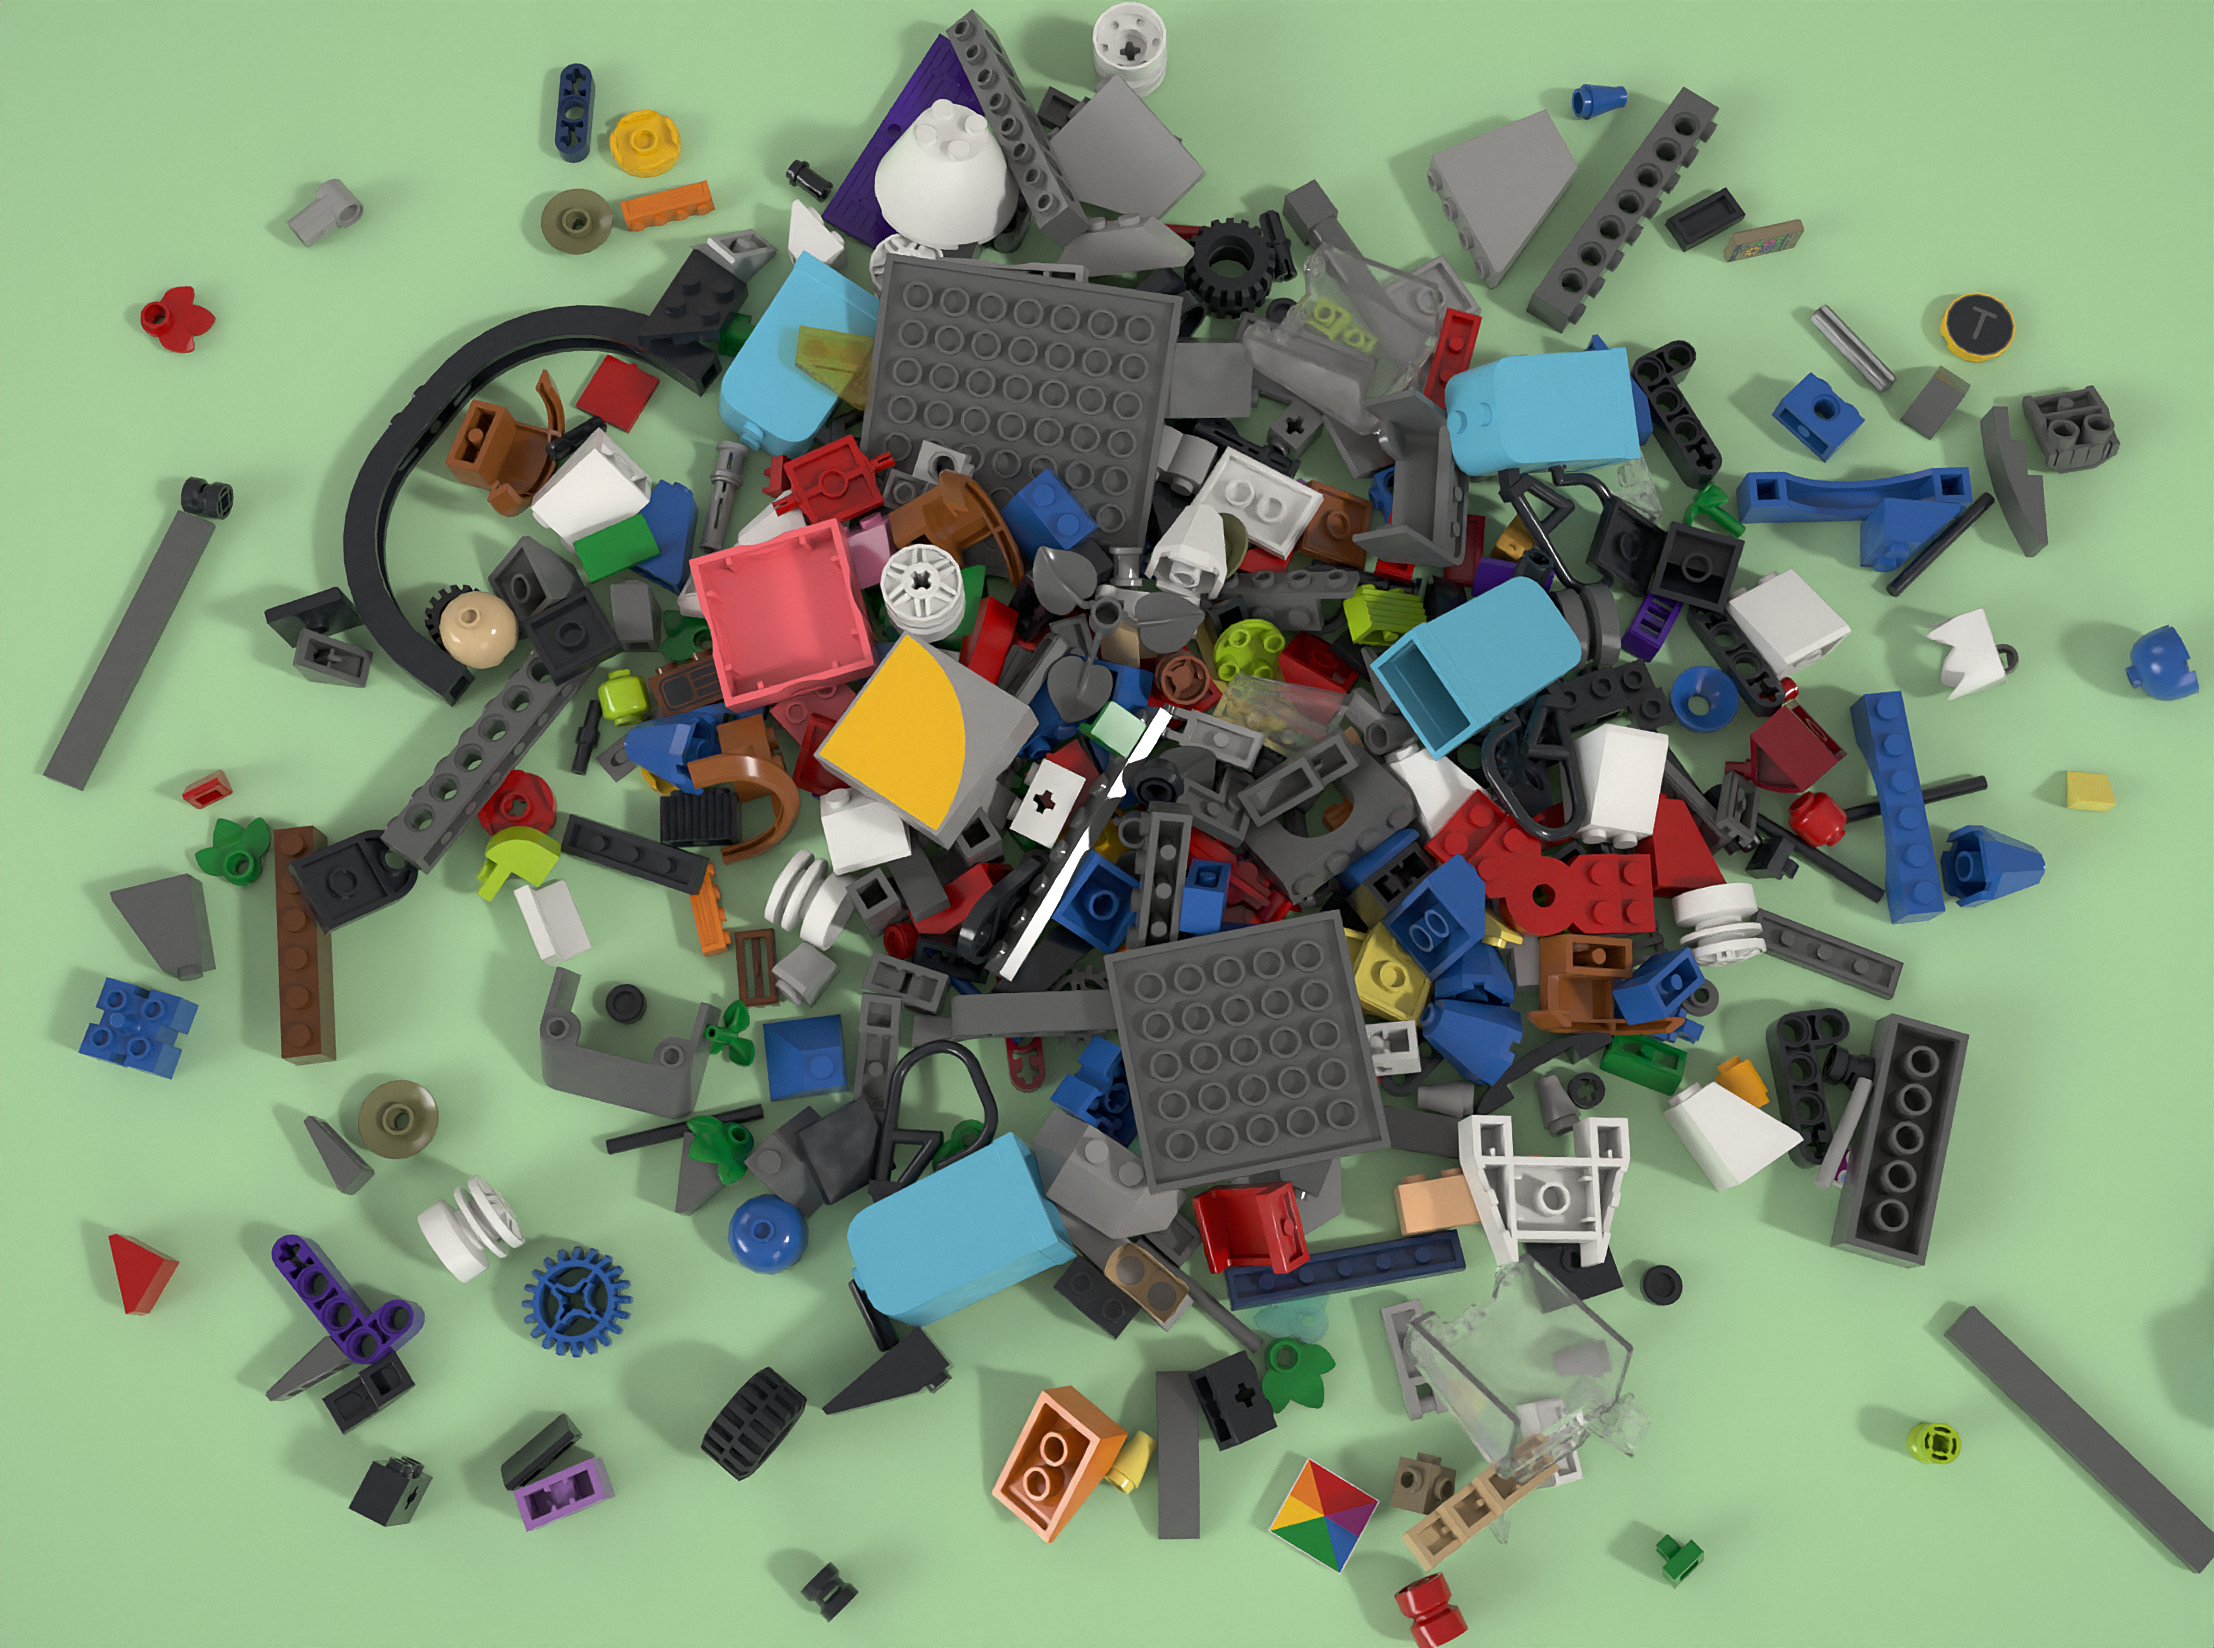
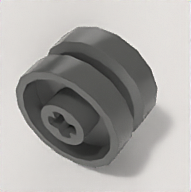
M1604 583L1585 585L1580 590L1579 595L1571 588L1551 590L1548 596L1571 627L1581 645V659L1569 671L1581 670L1587 661L1595 668L1614 665L1618 662L1621 647L1620 621L1617 606L1608 585Z

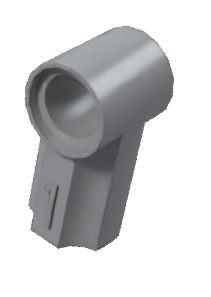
M331 179L319 187L316 192L315 201L286 223L306 247L310 248L336 227H349L355 224L364 213V205L342 181Z
M1363 687L1353 689L1343 699L1339 710L1343 712L1344 717L1364 734L1366 746L1372 753L1381 755L1404 746L1406 748L1413 743L1415 731L1403 714L1382 713L1379 702Z

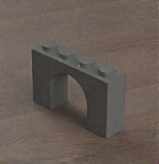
M1355 743L1352 747L1360 758L1359 766L1333 781L1336 789L1354 805L1349 818L1339 828L1323 836L1304 838L1288 832L1275 818L1259 827L1250 818L1244 841L1240 845L1249 859L1293 905L1306 896L1311 895L1321 885L1343 872L1349 865L1369 851L1374 850L1380 843L1418 817L1410 792L1358 743Z
M982 807L977 809L949 850L943 847L928 859L942 887L944 888L979 863H1003L1005 861L1002 838ZM880 867L845 887L855 910L873 939L884 934L891 924L906 921L910 918L908 914L910 910L894 878H886Z

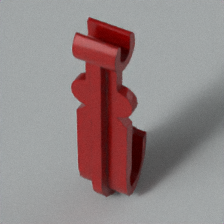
M1194 826L1191 827L1187 868L1190 869L1193 858L1231 863L1227 902L1236 904L1245 900L1258 910L1256 914L1266 923L1283 920L1293 904L1281 891L1275 888L1272 891L1257 880L1259 877L1258 867L1252 862H1244L1238 866L1237 856L1200 829Z

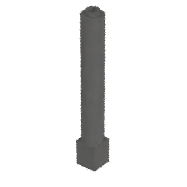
M1315 179L1285 195L1282 211L1285 219L1305 246L1310 244L1412 388L1423 394L1434 354L1337 220L1338 210Z

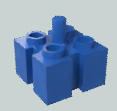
M107 977L96 1004V1008L104 1011L100 1024L89 1023L78 1053L100 1061L126 1068L130 1067L144 1073L172 1080L182 1049L174 1047L178 1033L188 1035L199 1005L179 996L153 989L148 991L137 985Z
M1094 1035L1077 1060L1082 1064L1081 1069L1074 1076L1067 1074L1050 1100L1067 1115L1092 1125L1125 1148H1128L1138 1134L1122 1049L1120 1046Z

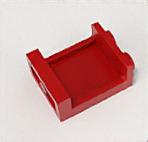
M1291 1181L1214 1185L1193 1197L1194 1213L1211 1274H1219L1224 1269L1233 1266H1272L1274 1274H1288L1310 1260Z

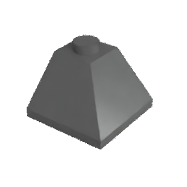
M523 536L488 576L495 595L505 601L517 617L520 629L518 640L528 637L521 624L522 621L586 589L573 564L530 536Z
M811 1106L806 1107L775 1130L744 1161L749 1169L774 1194L785 1202L792 1203L806 1218H810L825 1203L793 1134L821 1118Z

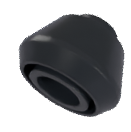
M1154 758L1145 762L1134 774L1131 781V789L1135 797L1149 807L1150 800L1175 803L1177 798L1184 793V783L1177 766L1173 762L1163 758Z

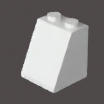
M598 428L535 494L531 504L532 514L543 527L547 529L551 527L561 536L560 541L564 547L576 555L577 552L573 542L635 516L650 502L652 478L606 433Z
M1792 569L1780 575L1777 571L1767 574L1757 582L1758 586L1750 591L1743 587L1728 596L1727 604L1725 605L1728 613L1779 681L1783 677H1788L1828 656L1852 631L1849 625Z
M1606 723L1573 741L1585 796L1586 814L1582 826L1571 837L1582 838L1583 842L1587 844L1607 842L1613 843L1615 848L1625 849L1636 846L1637 841L1652 835L1669 744L1668 735ZM1559 761L1564 819L1566 823L1572 814V802L1565 770L1562 766V761Z
M1417 743L1406 748L1404 746L1384 756L1386 763L1381 766L1410 792L1418 817L1412 820L1405 829H1415L1420 836L1414 841L1421 849L1424 848L1426 843L1474 790L1479 789L1493 802L1491 794L1446 756L1435 761L1427 748H1419Z
M1696 1082L1690 1087L1685 1088L1668 1100L1672 1107L1662 1113L1718 1192L1740 1185L1804 1140L1795 1130L1715 1082H1711L1702 1088Z

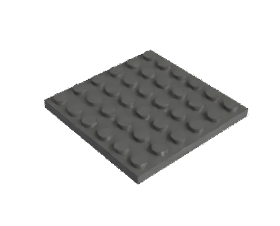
M1339 909L1103 955L1150 1195L1392 1147Z

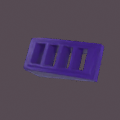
M1650 588L1622 635L1620 647L1639 659L1643 658L1646 663H1650L1661 649L1684 603L1650 594ZM1653 598L1671 607V611L1653 602Z

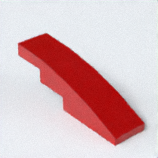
M992 596L982 599L979 605L974 632L963 638L958 662L997 686L1011 646L1019 613Z

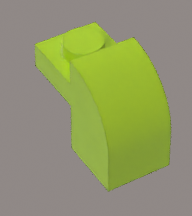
M525 826L509 827L497 832L486 844L485 857L487 859L475 877L479 880L477 895L491 902L511 872L539 888L560 858L561 843L534 828Z

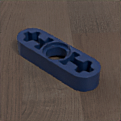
M579 63L568 65L560 75L555 145L561 158L569 163L583 161L589 155L591 145L595 82L590 69ZM577 78H583V80L579 82L578 91L580 95L576 94L575 89L573 87V84L576 83ZM573 107L583 108L585 111L580 118L573 120L566 117L569 109ZM570 131L575 132L578 143L574 144L573 149H568L567 147L572 142Z

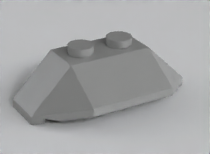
M1129 213L1118 217V220L1106 222L1105 217L1089 219L1091 227L1066 246L1055 264L1084 265L1089 270L1088 277L1185 266L1195 253L1194 248L1155 217H1140L1139 213Z
M1053 1109L1032 1142L1045 1197L1111 1240L1166 1230L1188 1196L1181 1189L1150 1195L1144 1162L1141 1157L1092 1125L1056 1109Z

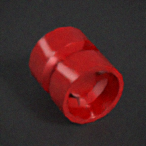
M1442 1572L1419 1579L1394 1594L1404 1616L1414 1619L1410 1631L1418 1648L1438 1647L1468 1630L1459 1607L1448 1604L1452 1594Z

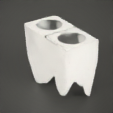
M1983 608L1924 627H1938L1930 632L1927 637L1931 640H1936L1938 643L1954 646L1944 660L1941 672V684L1956 687L1947 700H1953L2007 683L2005 670L2002 662H2000L2001 659H1999L2000 656Z

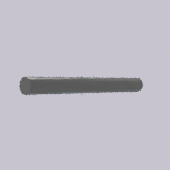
M1141 1236L1135 1244L1152 1255L1175 1277L1181 1279L1189 1287L1188 1295L1199 1307L1253 1354L1264 1342L1261 1338L1176 1266L1145 1237Z

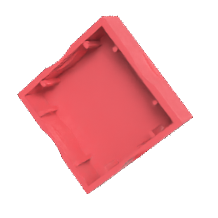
M837 518L784 532L774 539L763 543L739 545L689 560L701 611L711 631L712 655L725 706L738 714L872 676L880 665L846 531Z

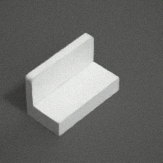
M558 881L537 891H534L529 885L514 890L537 951L545 964L553 967L592 949V944L565 881Z

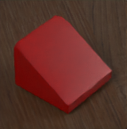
M218 770L188 785L182 793V797L195 808L203 809L231 795L233 791L225 773L222 770Z

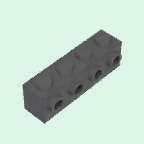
M1150 800L1148 812H1141L1139 835L1145 836L1144 851L1137 850L1135 859V874H1141L1139 889L1133 888L1131 894L1130 911L1136 912L1135 926H1128L1126 949L1128 950L1178 941L1193 819L1189 804Z

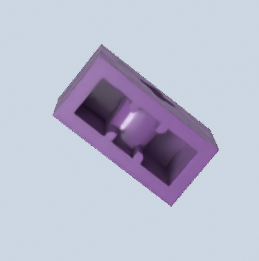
M602 1457L588 1459L513 1491L527 1532L541 1529L615 1497Z

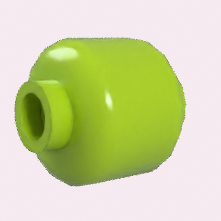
M629 669L608 673V680L601 683L598 687V696L604 719L614 722L615 727L628 726L645 721L644 715L651 710L645 679L637 675L631 676Z

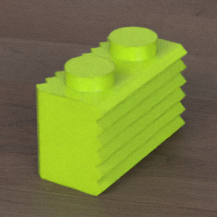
M1371 584L1357 587L1354 596L1342 602L1353 644L1359 643L1360 645L1365 643V645L1371 644V646H1392L1412 628L1423 622L1428 623L1426 621L1427 616L1424 615L1425 609L1422 608L1423 603L1420 602L1422 596L1406 594L1403 589L1399 588L1389 591L1378 590Z

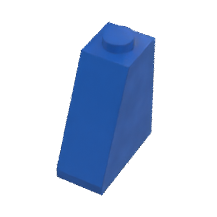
M661 479L651 493L650 502L638 513L643 514L661 555L633 566L629 570L679 596L690 575L689 560L692 559L698 508L690 489L678 482H674L672 485Z

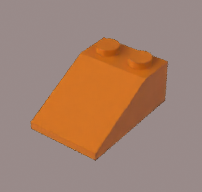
M1072 1385L1042 1390L991 1493L1045 1542L1051 1543L1111 1469L1129 1433Z

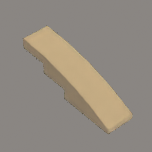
M1533 1434L1479 1474L1471 1483L1443 1502L1435 1511L1406 1531L1400 1538L1425 1571L1429 1572L1556 1473L1560 1467Z

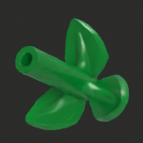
M1715 482L1705 485L1692 498L1694 502L1686 508L1682 524L1691 526L1697 515L1705 514L1736 539L1746 530L1745 526L1719 507V505L1727 503L1729 498Z
M738 999L731 1003L724 1013L723 1018L726 1028L709 1025L704 1030V1036L707 1040L713 1041L710 1055L718 1054L728 1044L730 1060L740 1067H748L753 1063L755 1048L752 1040L738 1037V1034L746 1030L750 1025L748 1009L743 1001Z

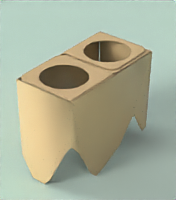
M1129 1242L1118 1247L1110 1255L1104 1270L1105 1277L1162 1324L1177 1312L1183 1299L1189 1293V1287L1181 1279L1175 1277L1152 1255L1135 1243ZM1126 1256H1135L1144 1264V1276L1137 1284H1124L1117 1276V1264ZM1157 1282L1170 1284L1176 1292L1174 1305L1166 1311H1158L1148 1302V1291Z

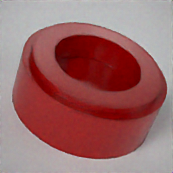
M905 921L891 924L885 930L883 936L887 954L903 961L912 959L918 940L914 928Z

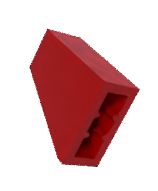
M1659 794L1653 833L1637 841V845L1634 846L1635 854H1650L1653 898L1673 899L1676 896L1696 889L1727 884L1684 801L1668 799L1667 795Z
M977 864L943 888L951 907L915 923L909 911L908 914L913 921L912 927L917 937H919L920 933L960 935L962 926L973 906L984 893L1014 870L1011 864Z

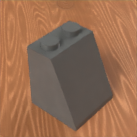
M1178 337L1165 418L1250 417V409L1257 408L1259 388L1258 386H1252L1253 371L1260 370L1261 349H1254V341L1250 339Z

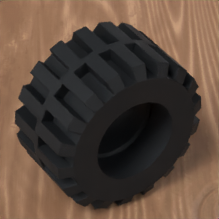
M1226 218V223H1220L1219 219L1211 221L1210 228L1205 225L1198 229V236L1193 235L1190 239L1189 244L1194 248L1195 254L1184 268L1186 290H1194L1208 304L1207 315L1209 316L1212 312L1218 313L1217 318L1225 319V315H1232V319H1239L1243 311L1251 314L1254 313L1255 306L1260 308L1265 303L1266 296L1270 294L1276 263L1274 262L1275 250L1270 248L1271 240L1267 235L1261 237L1262 229L1258 226L1248 227L1249 221L1242 219L1241 223H1234V218ZM1232 260L1242 264L1248 272L1240 277L1227 278L1218 275L1212 270L1211 266L1219 261Z
M771 1367L764 1368L754 1374L721 1410L706 1431L701 1449L736 1480L746 1479L769 1458L792 1430L805 1410L807 1398Z

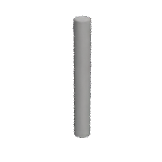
M1863 1077L1858 1078L1814 1181V1184L1822 1189L1829 1190L1874 1086L1871 1080Z

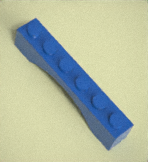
M1969 467L1930 468L1890 478L1864 481H1823L1803 478L1787 472H1748L1736 489L1738 517L1741 524L1865 521L1885 497L1960 504V511L1954 517L1958 518L1973 502Z
M1891 691L1864 694L1850 707L1856 743L1871 771L1881 807L1886 848L1885 892L1891 923L1894 925L1930 921L1946 910L1902 692Z

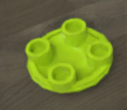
M1245 619L1231 625L1219 636L1213 648L1212 661L1218 676L1224 681L1238 685L1252 683L1265 685L1269 683L1274 677V670L1279 665L1278 658L1285 648V639L1281 631L1273 623L1262 619Z

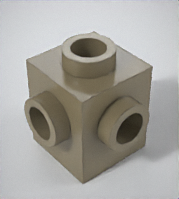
M1418 1452L1416 1460L1400 1456L1398 1470L1394 1477L1395 1485L1390 1506L1424 1515L1431 1514L1443 1502L1454 1495V1482L1457 1470L1441 1466V1457Z

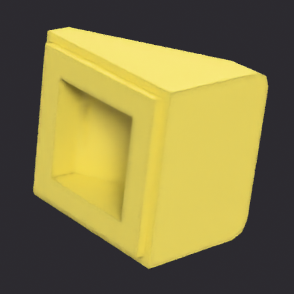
M2067 772V809L2106 812L2115 806V798L2106 774Z

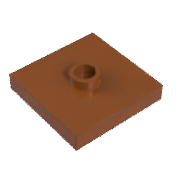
M1316 480L1307 482L1305 486L1322 494L1324 500L1297 541L1296 552L1333 565L1364 571L1367 551L1353 543V535L1370 532L1374 502Z

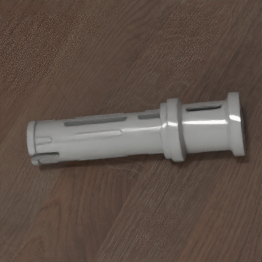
M720 441L717 443L716 450L719 452L716 469L710 474V480L714 486L702 542L699 546L702 551L707 553L723 550L735 490H739L743 484V478L741 477L744 459L749 457L750 451L746 446L736 442ZM732 460L731 468L728 469L729 461ZM721 504L722 509L720 513L719 523L717 529H715L714 527L717 518V513L719 505Z

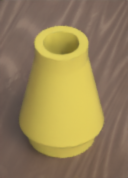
M1139 1430L1120 1449L1111 1469L1103 1478L1125 1495H1128L1133 1488L1138 1489L1152 1454L1157 1448V1442Z

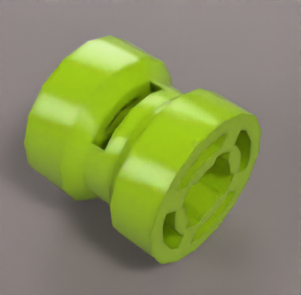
M1919 1423L1914 1425L1908 1432L1906 1439L1910 1454L1917 1461L1924 1464H1949L1959 1456L1961 1450V1439L1957 1431L1945 1423Z

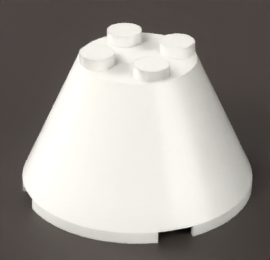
M939 99L933 103L932 107L920 114L882 158L875 176V197H877L885 220L904 237L931 248L957 250L958 245L976 241H978L979 245L996 237L1007 227L1017 208L1019 186L1002 149L987 127V120L982 115L965 106L953 104L946 99Z

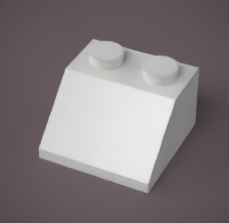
M853 787L835 789L826 795L820 796L821 820L836 876L911 855L909 824L889 806L866 797Z

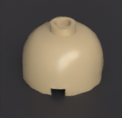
M481 591L464 593L452 600L443 611L439 625L443 645L452 657L464 666L476 669H486L503 662V657L517 646L520 633L517 617L505 601L489 592Z

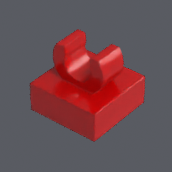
M785 455L772 457L771 467L766 468L763 475L770 478L769 487L762 488L763 493L772 498H778L783 492L791 489V482L784 470L783 464L792 459Z

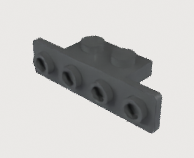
M1335 569L1329 572H1309L1307 570H1297L1294 572H1272L1269 570L1257 573L1234 572L1224 581L1217 598L1208 600H1227L1241 594L1244 597L1250 619H1262L1271 622L1280 631H1321L1325 622L1321 599L1352 598L1360 581L1358 571H1345L1342 569Z

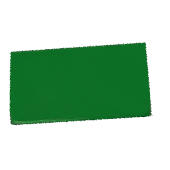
M642 513L573 542V546L591 584L661 555Z
M1611 1035L1614 1040L1605 1046L1599 1068L1602 1071L1668 1096H1672L1683 1079L1687 1057L1686 1051L1644 1035Z

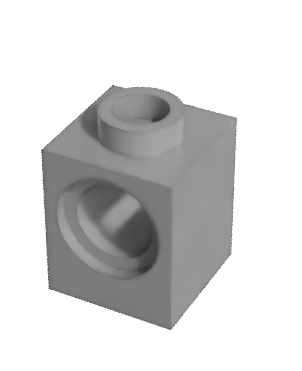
M923 440L912 477L939 485L937 464L941 458L948 456L954 463V471L972 478L974 465L970 464L972 456L931 441Z

